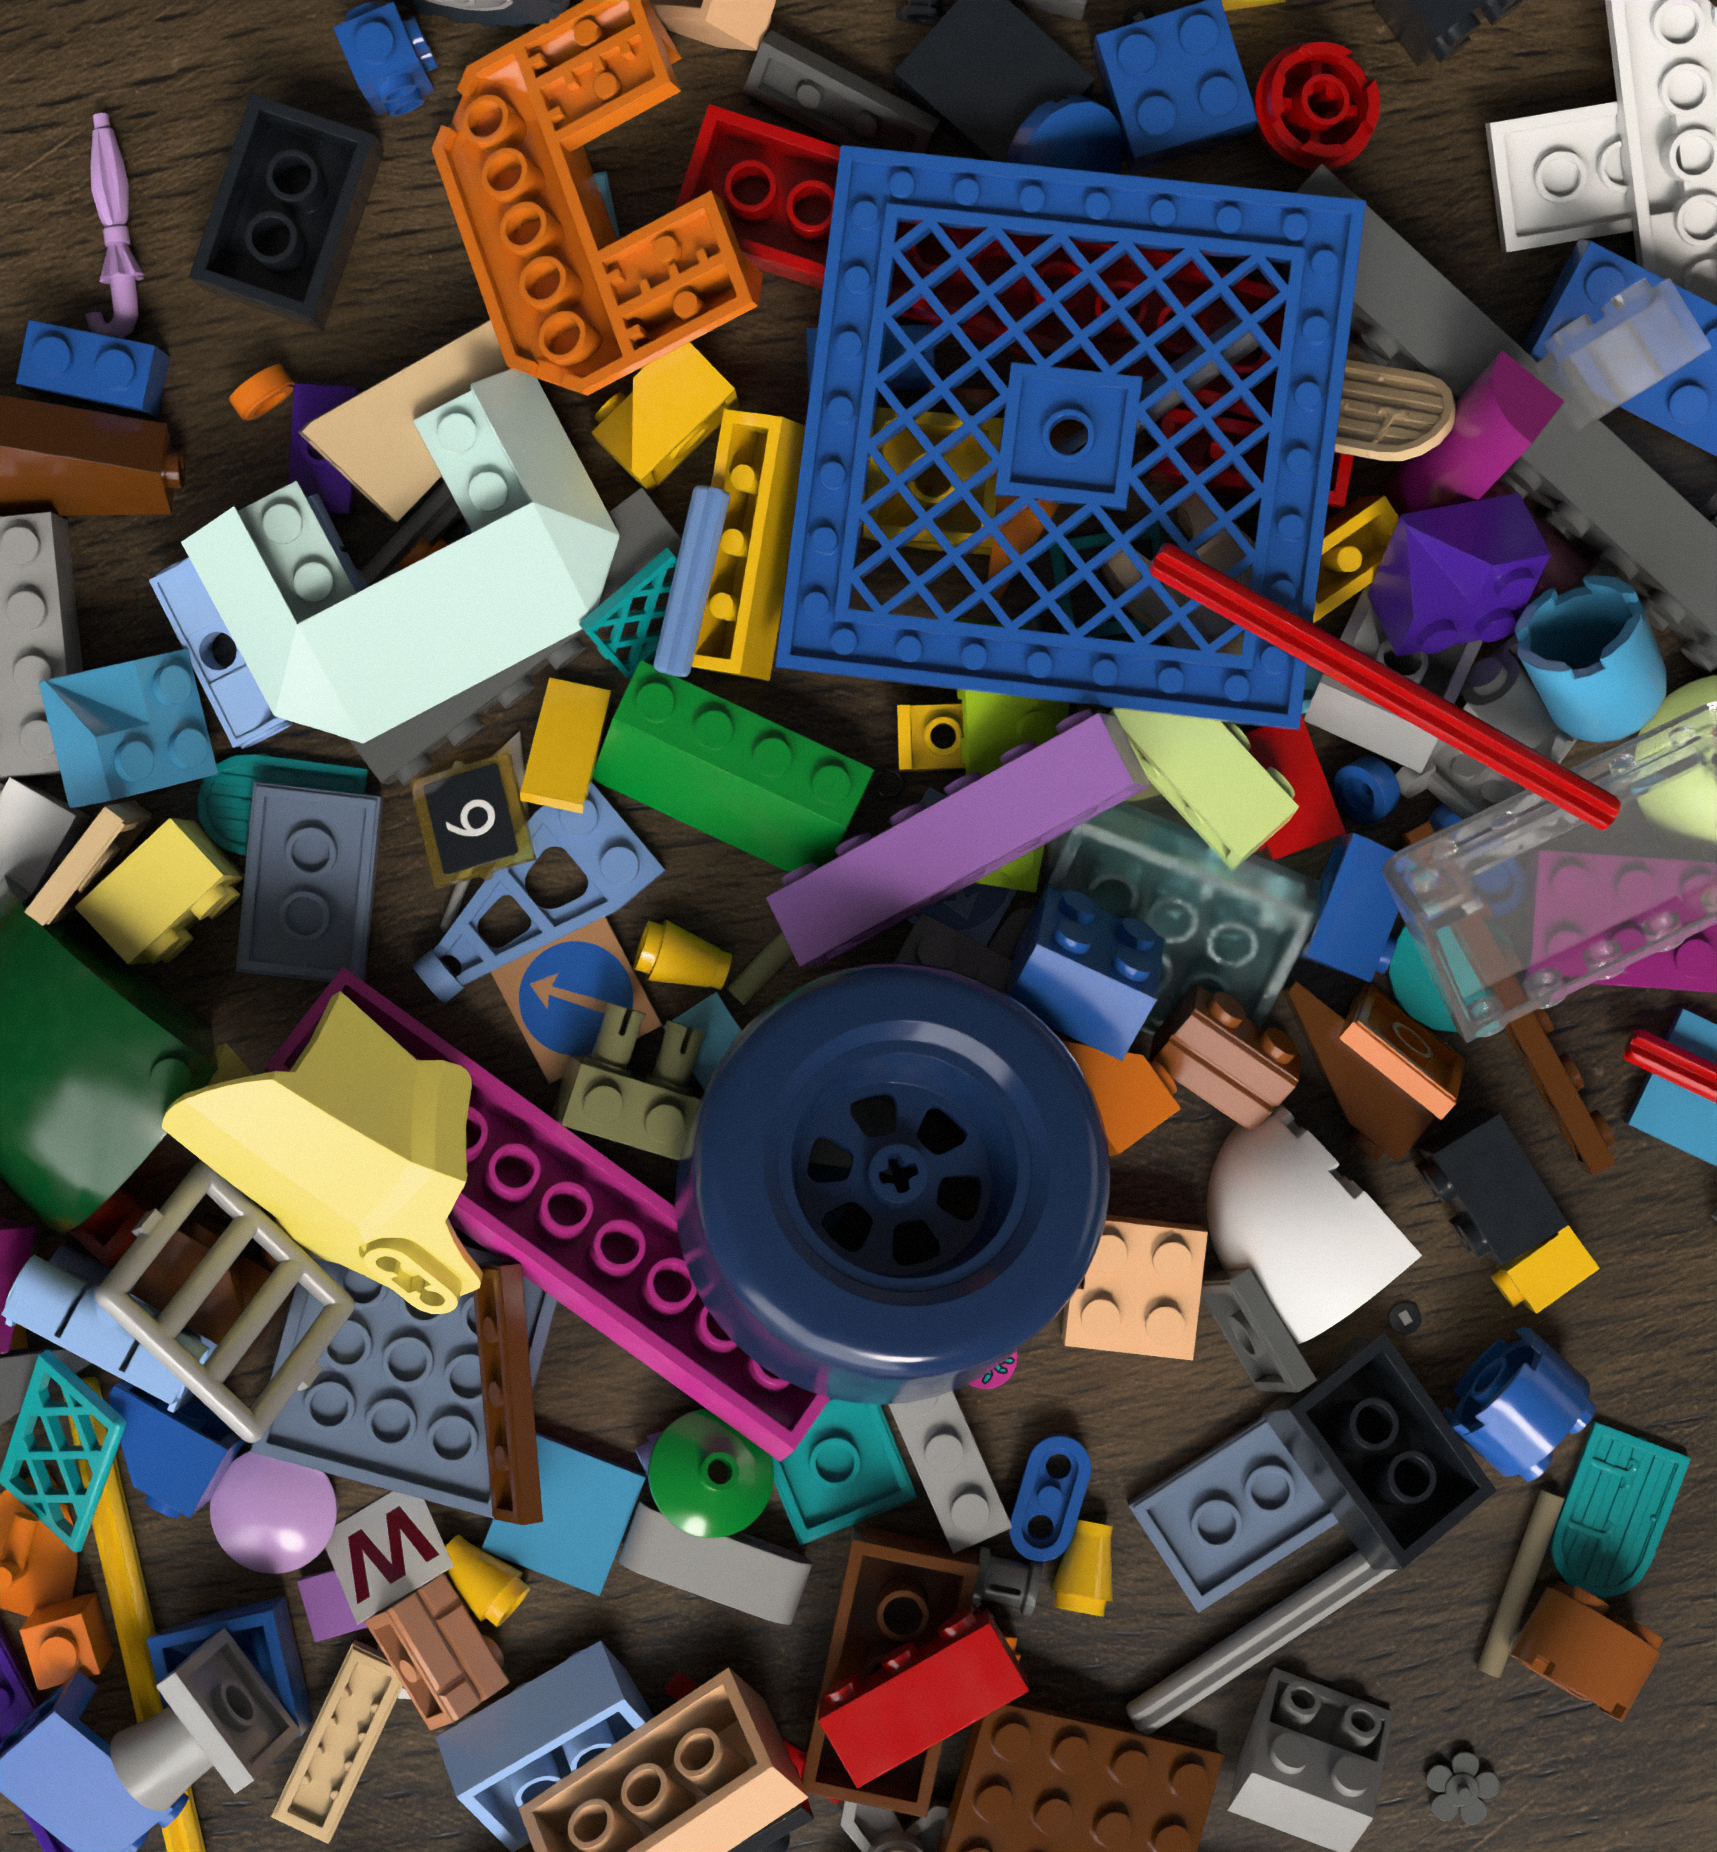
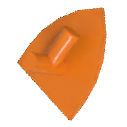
M47 1468L46 1470L51 1480L53 1489H60L52 1474L50 1473L49 1469ZM32 1476L23 1479L33 1489H36ZM6 1489L0 1494V1608L29 1617L35 1608L74 1597L79 1570L78 1552H73ZM59 1503L64 1518L74 1526L68 1503Z

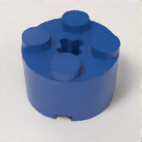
M1522 1327L1514 1330L1522 1339L1509 1346L1500 1338L1473 1361L1452 1390L1461 1399L1455 1412L1453 1413L1445 1406L1443 1416L1458 1437L1502 1476L1511 1477L1519 1474L1525 1481L1529 1482L1539 1477L1548 1468L1553 1458L1551 1451L1555 1449L1568 1433L1575 1434L1581 1431L1591 1421L1596 1413L1597 1406L1589 1399L1590 1383L1588 1379L1532 1329Z

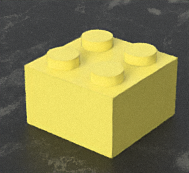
M169 818L85 896L75 908L127 964L151 963L153 965L160 960L166 964L179 955L192 942L194 937L188 932L192 926L207 916L211 920L216 919L239 898L240 893L234 887L245 878V875L195 821Z

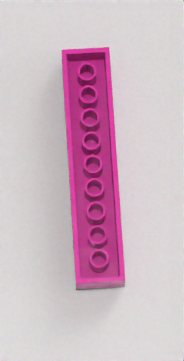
M342 967L265 1065L263 1073L272 1071L289 1072L309 1043L332 995L340 991L416 1060H444L465 1068L472 1079L466 1124L468 1176L461 1193L448 1215L450 1223L503 1262L521 1263L522 1275L775 1459L781 1462L791 1454L830 1398L804 1390L779 1378L759 1365L740 1349L718 1325L704 1305L690 1277L679 1240L676 1208Z

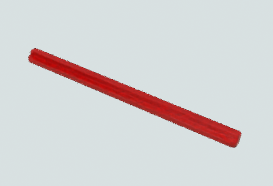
M1164 543L1154 556L1149 572L1156 579L1599 830H1606L1617 817L1622 805L1617 796L1171 543Z

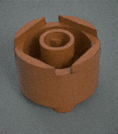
M1556 1580L1552 1588L1546 1587L1508 1654L1576 1698L1594 1702L1600 1706L1599 1711L1623 1722L1661 1655L1658 1649L1664 1639L1631 1619L1626 1621L1613 1613H1610L1606 1618L1604 1615L1609 1608L1607 1603L1580 1587L1574 1586L1572 1588Z

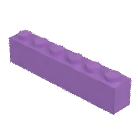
M1091 709L1078 712L1056 726L1059 735L1040 746H1037L1035 741H1029L1012 748L1000 757L1003 766L984 777H981L979 772L967 774L947 785L944 790L948 797L927 808L925 803L921 802L894 814L889 819L892 828L872 838L870 833H864L840 844L835 849L838 858L818 868L816 863H810L785 875L781 879L784 888L766 897L799 967L822 966L1150 787L1151 784L1117 717L1102 713L1093 715Z

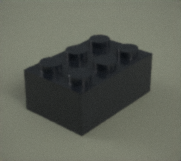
M251 93L189 278L204 291L323 331L385 151L375 135Z
M1385 1333L1355 1337L1312 1372L1317 1379L1316 1382L1299 1393H1285L1261 1413L1372 1570H1402L1497 1491Z

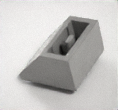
M1274 1667L1238 1759L1227 1811L1336 1852H1350L1374 1819L1393 1712Z

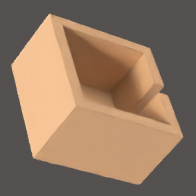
M1107 1215L1097 1252L1084 1278V1287L1080 1283L1074 1295L1064 1306L1061 1332L1064 1346L1193 1360L1208 1232L1201 1225Z

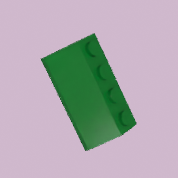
M640 660L612 719L593 772L592 780L787 872H791L810 863H816L818 868L834 860L837 854L835 849L842 843L875 770L683 679L661 673L653 665Z

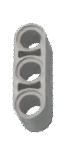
M650 1500L639 1501L618 1559L622 1566L643 1576L765 1620L787 1625L793 1622L813 1566V1562L795 1551L740 1531L720 1538H700L687 1534L672 1525L659 1511L655 1502Z

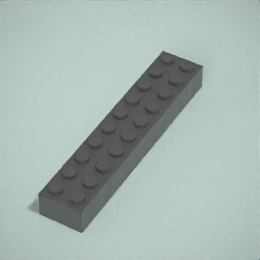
M1323 164L1295 192L1361 200ZM1366 205L1350 325V334L1357 339L1353 344L1355 351L1364 361L1370 364L1426 373L1442 379L1451 389L1456 402L1503 350L1565 402L1535 441L1497 480V483L1509 494L1520 493L1522 499L1527 496L1545 513L1540 520L1556 538L1565 544H1570L1574 540L1592 556L1587 562L1591 569L1604 560L1620 580L1633 586L1640 603L1645 609L1649 623L1660 631H1664L1666 627L1670 628L1686 643L1681 651L1692 664L1709 675L1714 670L1717 672V528ZM1270 262L1287 284L1289 282L1291 264Z

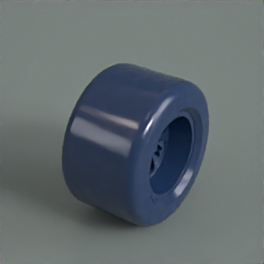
M880 963L843 969L816 978L793 989L769 1005L738 1035L718 1063L690 1123L678 1165L675 1208L682 1254L690 1277L704 1305L718 1325L740 1349L759 1365L779 1378L804 1390L828 1398L853 1403L896 1404L933 1398L969 1384L1004 1362L1052 1321L1074 1295L1089 1270L1106 1223L1110 1197L1108 1140L1102 1115L1092 1088L1079 1064L1046 1023L1016 999L977 978L950 969L925 964ZM859 1100L894 1102V1131L874 1138L866 1136L851 1115V1104ZM925 1114L943 1126L956 1139L959 1146L941 1155H935L930 1152L917 1137L918 1129ZM821 1138L828 1139L850 1154L852 1161L846 1180L818 1183L809 1178L807 1174L808 1162L815 1140ZM888 1167H891L894 1176L905 1175L908 1180L899 1193L893 1183L882 1184L880 1180ZM972 1177L977 1180L980 1192L978 1205L972 1220H959L938 1205L937 1193L942 1179ZM848 1204L855 1205L860 1209L871 1223L870 1230L862 1247L855 1252L845 1250L833 1240L822 1226L824 1216ZM920 1222L937 1244V1256L922 1263L906 1266L899 1265L893 1257L894 1229L906 1223Z

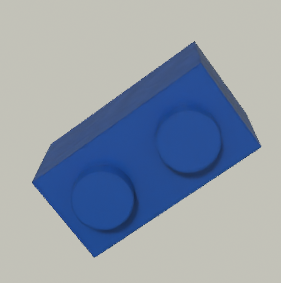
M28 320L16 384L40 396L158 419L170 357L155 345Z

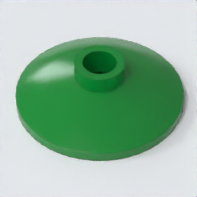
M701 1409L677 1418L660 1434L650 1455L648 1481L656 1506L672 1525L692 1536L720 1538L742 1531L762 1513L772 1492L774 1466L770 1454L708 1409ZM713 1460H719L726 1466L727 1477L721 1484H716L709 1478L708 1467Z

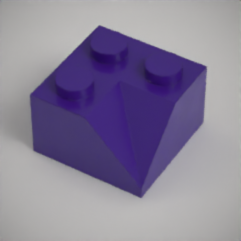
M1520 493L1402 514L1367 596L1397 657L1418 652L1434 654L1453 645L1478 640L1494 642L1509 634H1513L1515 625L1523 614L1551 553Z

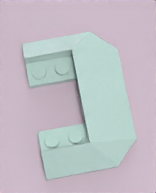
M513 369L506 370L471 383V391L413 420L419 435L472 533L358 593L355 591L297 481L239 511L233 506L181 542L275 717L364 744L582 629L579 623L599 605L620 534L537 378Z

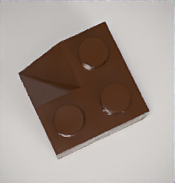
M206 1213L203 1219L196 1215L186 1218L139 1278L130 1294L162 1312L230 1223L210 1213ZM245 1246L185 1326L218 1345L279 1263L262 1246H260L258 1251ZM296 1285L242 1356V1360L266 1344L293 1298Z

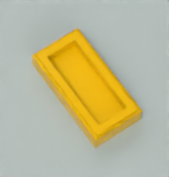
M549 677L520 790V801L583 814L611 703V690Z

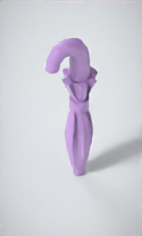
M97 113L93 115L95 130L92 131L91 191L99 218L105 227L103 234L105 247H107L99 282L110 284L114 314L110 323L104 321L101 312L87 313L85 317L88 328L93 333L123 339L133 332L139 314L135 280L140 281L144 279L143 275L145 274L128 246L130 245V237L126 223L129 216V183L124 161L114 130L110 128L109 114Z

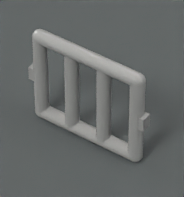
M199 1161L193 1166L159 1211L155 1208L147 1212L131 1231L137 1239L97 1288L95 1298L97 1303L241 1439L253 1443L263 1437L297 1389L300 1391L310 1387L323 1369L317 1363L318 1359L354 1311L355 1303L353 1298L246 1194L220 1176L206 1163ZM208 1194L233 1220L155 1320L128 1295V1292L203 1196ZM253 1238L279 1264L202 1365L175 1338ZM297 1282H299L324 1308L249 1409L223 1382Z

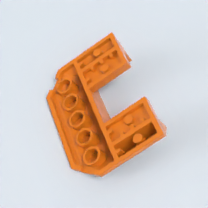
M584 0L561 13L555 20L550 19L548 24L543 23L466 66L457 87V91L462 94L460 102L449 127L441 125L431 148L506 366L523 374L587 396L752 310L759 304L763 273L742 255L722 199L712 190L618 240L598 184L594 178L593 170L583 146L584 144L681 92L672 64L681 60L682 57L648 0Z

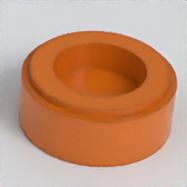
M275 364L258 372L241 384L230 395L229 402L242 420H253L282 403L293 392L295 383L281 364Z

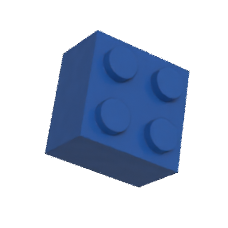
M1206 0L1096 35L1092 56L1109 110L1121 126L1124 142L1123 155L1129 174L1251 136L1257 124L1256 111L1221 0Z
M1048 884L1015 945L1006 994L1025 1005L1045 1022L1048 1027L1122 1061L1157 1001L1165 938L1157 935L1149 925L1141 920L1130 917L1122 919L1099 908L1091 898L1073 890L1064 892Z

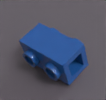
M373 1L350 10L344 16L346 22L333 27L356 83L375 114L378 116L388 112L390 117H396L420 107L424 103L423 96L435 91L427 72L438 68L415 16L403 20L394 2L382 6L379 1Z

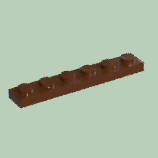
M1429 821L1418 823L1398 834L1409 857L1417 862L1416 869L1579 1167L1582 1171L1595 1175L1614 1165L1616 1162L1608 1147L1616 1143L1615 1137L1606 1120L1597 1109L1591 1113L1587 1111L1577 1092L1585 1087V1084L1570 1056L1564 1053L1558 1057L1546 1034L1553 1031L1554 1027L1544 1007L1535 996L1527 1000L1515 978L1523 974V971L1514 952L1505 940L1496 944L1484 921L1491 918L1492 914L1478 888L1474 884L1465 887L1453 865L1461 861V858L1449 834L1443 827L1434 831Z

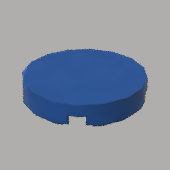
M1080 94L1066 95L1069 97L1068 99H1062L1057 103L1049 100L1038 106L1020 125L1008 151L1007 163L1119 174L1124 142L1121 126L1108 108Z

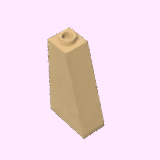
M491 320L483 322L307 422L298 431L315 450L391 522H398L441 477L413 420L471 391V383L511 369L506 366Z

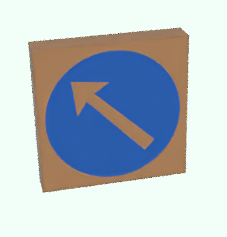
M607 916L491 971L498 988L549 1084L563 1077L570 1055L584 1059L585 1055H592L606 1011L607 1001L620 1004L624 1008L629 1007L646 1013L637 1038L663 1025Z

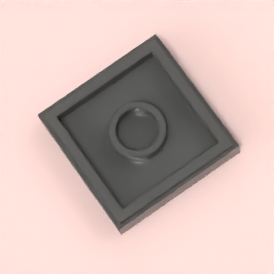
M1250 1268L1215 1270L1202 1278L1201 1298L1257 1390L1299 1393L1317 1381Z

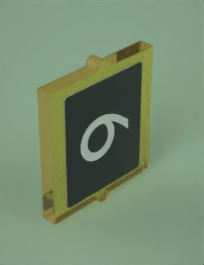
M502 753L469 764L456 761L450 770L423 777L410 783L434 887L437 889L477 877L488 881L492 879L493 872L537 860L523 801H520V789L510 753Z

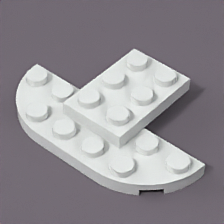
M1605 0L1617 101L1485 123L1501 252H1512L1577 241L1580 238L1588 239L1633 231L1637 265L1717 305V6H1714L1709 0Z

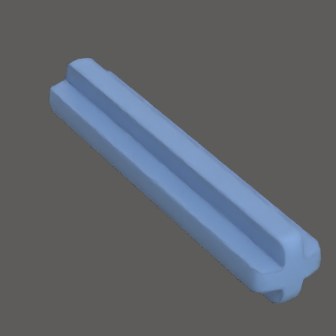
M697 485L692 492L654 660V668L661 673L687 677L691 671L730 500L729 492L720 488Z

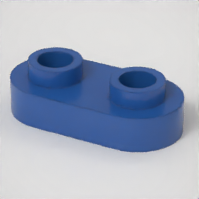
M1051 1433L1041 1437L1029 1450L1009 1517L1012 1528L1009 1529V1534L1016 1550L1030 1560L1041 1562L1057 1558L1068 1548L1073 1537L1091 1475V1462L1084 1445L1071 1435ZM1054 1454L1067 1456L1070 1460L1069 1469L1061 1475L1051 1474L1046 1469V1462L1049 1457ZM1036 1515H1045L1051 1519L1052 1528L1047 1534L1037 1536L1029 1531V1521Z

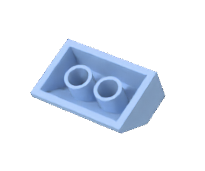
M600 1640L587 1649L575 1652L565 1662L536 1679L517 1686L510 1694L483 1710L464 1717L457 1725L435 1738L456 1797L511 1852H514L531 1842L518 1808L654 1718L628 1671Z

